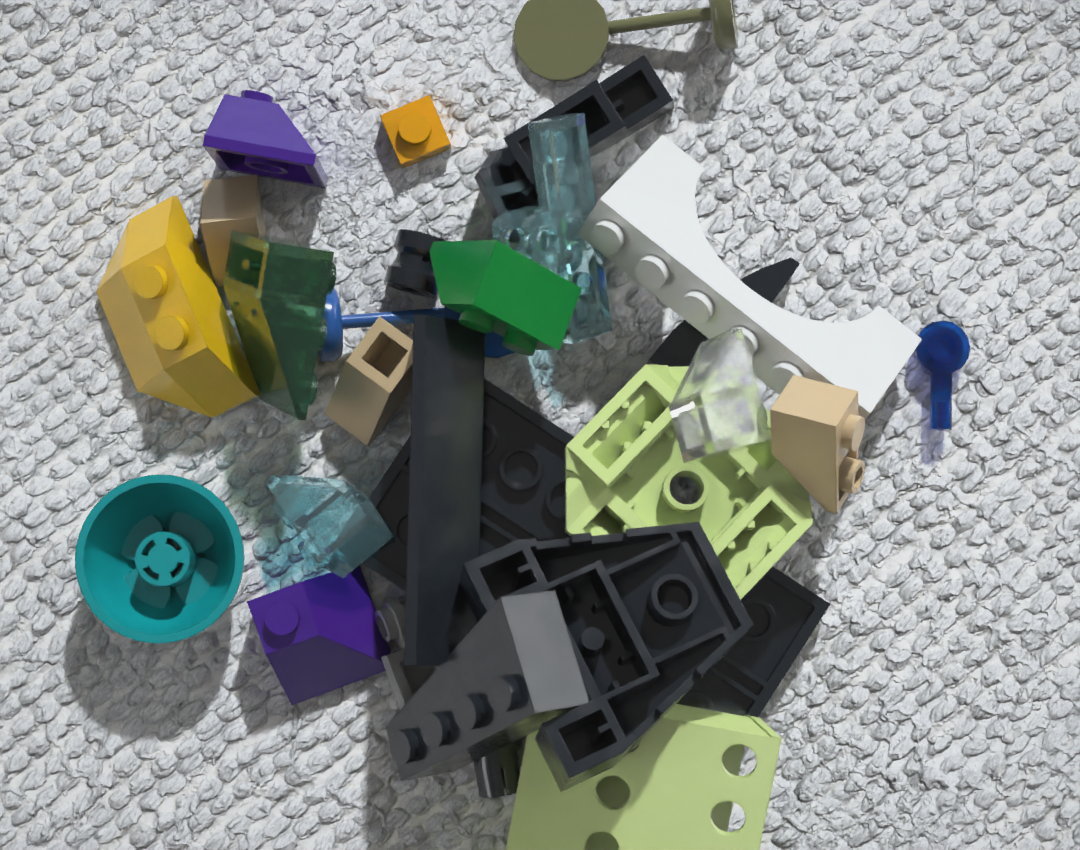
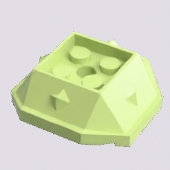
M645 364L565 447V532L569 536L581 533H591L592 536L624 533L626 529L699 522L741 600L813 524L809 492L772 455L770 412L724 368L668 367V365ZM687 477L696 484L698 499L695 503L681 504L672 497L670 482L673 478Z

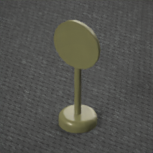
M529 0L524 4L515 21L514 42L519 58L532 73L548 81L567 82L585 76L600 63L608 47L610 34L711 20L715 43L719 48L725 50L738 48V34L734 0H709V7L612 21L607 20L605 10L597 0Z

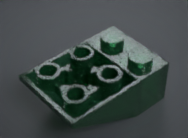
M232 230L223 286L249 367L261 393L259 399L298 420L306 421L308 406L314 403L317 395L318 382L314 373L317 351L323 348L327 335V324L323 318L326 297L331 294L336 282V266L333 262L334 252L293 239Z

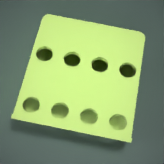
M675 704L613 768L560 792L535 740L539 729L527 735L506 850L760 849L782 740L761 718ZM744 746L754 752L757 764L749 774L739 776ZM734 802L743 809L745 821L738 830L727 832Z

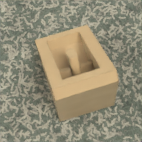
M258 174L204 180L200 225L216 288L269 283L268 255Z

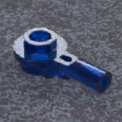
M937 321L932 322L920 331L918 336L922 340L914 351L917 361L923 368V372L930 375V430L950 431L952 430V373L962 368L967 361L970 345L969 339L962 328L952 322Z

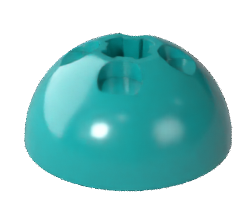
M148 475L129 480L117 486L102 497L86 517L78 536L75 552V570L77 581L86 603L106 626L118 634L136 641L158 644L171 643L202 632L216 622L228 609L238 592L242 580L245 560L244 545L234 516L228 507L210 490L197 482L179 476ZM170 539H172V540H171V544H174L175 546H177V547L179 548V551H177V549H176L175 547H173L172 545H169V544H168V541H169ZM179 563H184L181 564L179 570L176 573H174L175 577H173L172 572H174L177 569Z

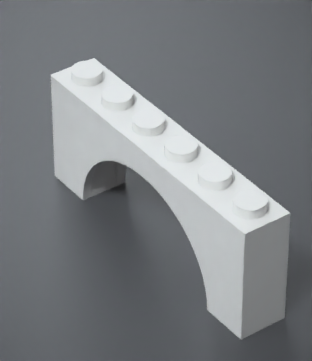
M662 135L598 200L577 234L779 395L793 375L858 391V416L866 419L922 339L879 305L871 313L858 320L840 323L822 322L786 311L746 286L717 256L700 226L695 207V190L698 179L705 168Z

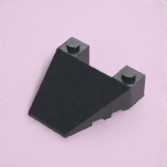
M699 522L626 529L624 533L592 536L591 533L571 534L570 538L536 541V538L515 540L463 563L459 585L477 622L500 597L553 590L556 592L589 702L542 723L535 737L560 792L613 768L754 625Z

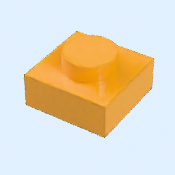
M430 95L380 115L402 169L452 149Z

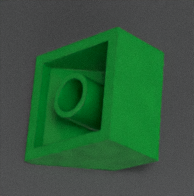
M497 240L435 241L432 243L429 252L440 303L460 314L459 323L478 332L491 333L493 331L504 337L502 341L504 347L519 354L533 356L535 350H560L582 288Z

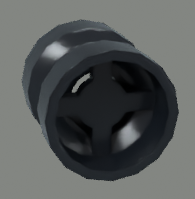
M398 230L394 244L398 252L396 261L388 266L384 284L406 293L436 298L438 289L429 251L433 242L445 240L418 231Z

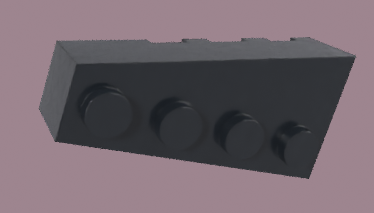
M555 590L500 597L386 726L389 737V749L393 760L396 762L401 781L456 771L540 729L542 723L589 702Z

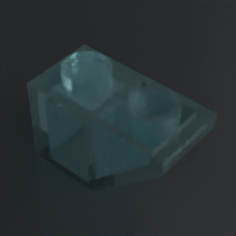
M273 474L265 481L276 498L271 504L274 512L290 529L295 528L302 539L297 545L300 553L318 571L324 567L344 578L394 537L368 496L344 480Z

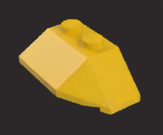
M171 196L129 219L96 293L137 391L209 417H218L260 396L261 393L178 196Z

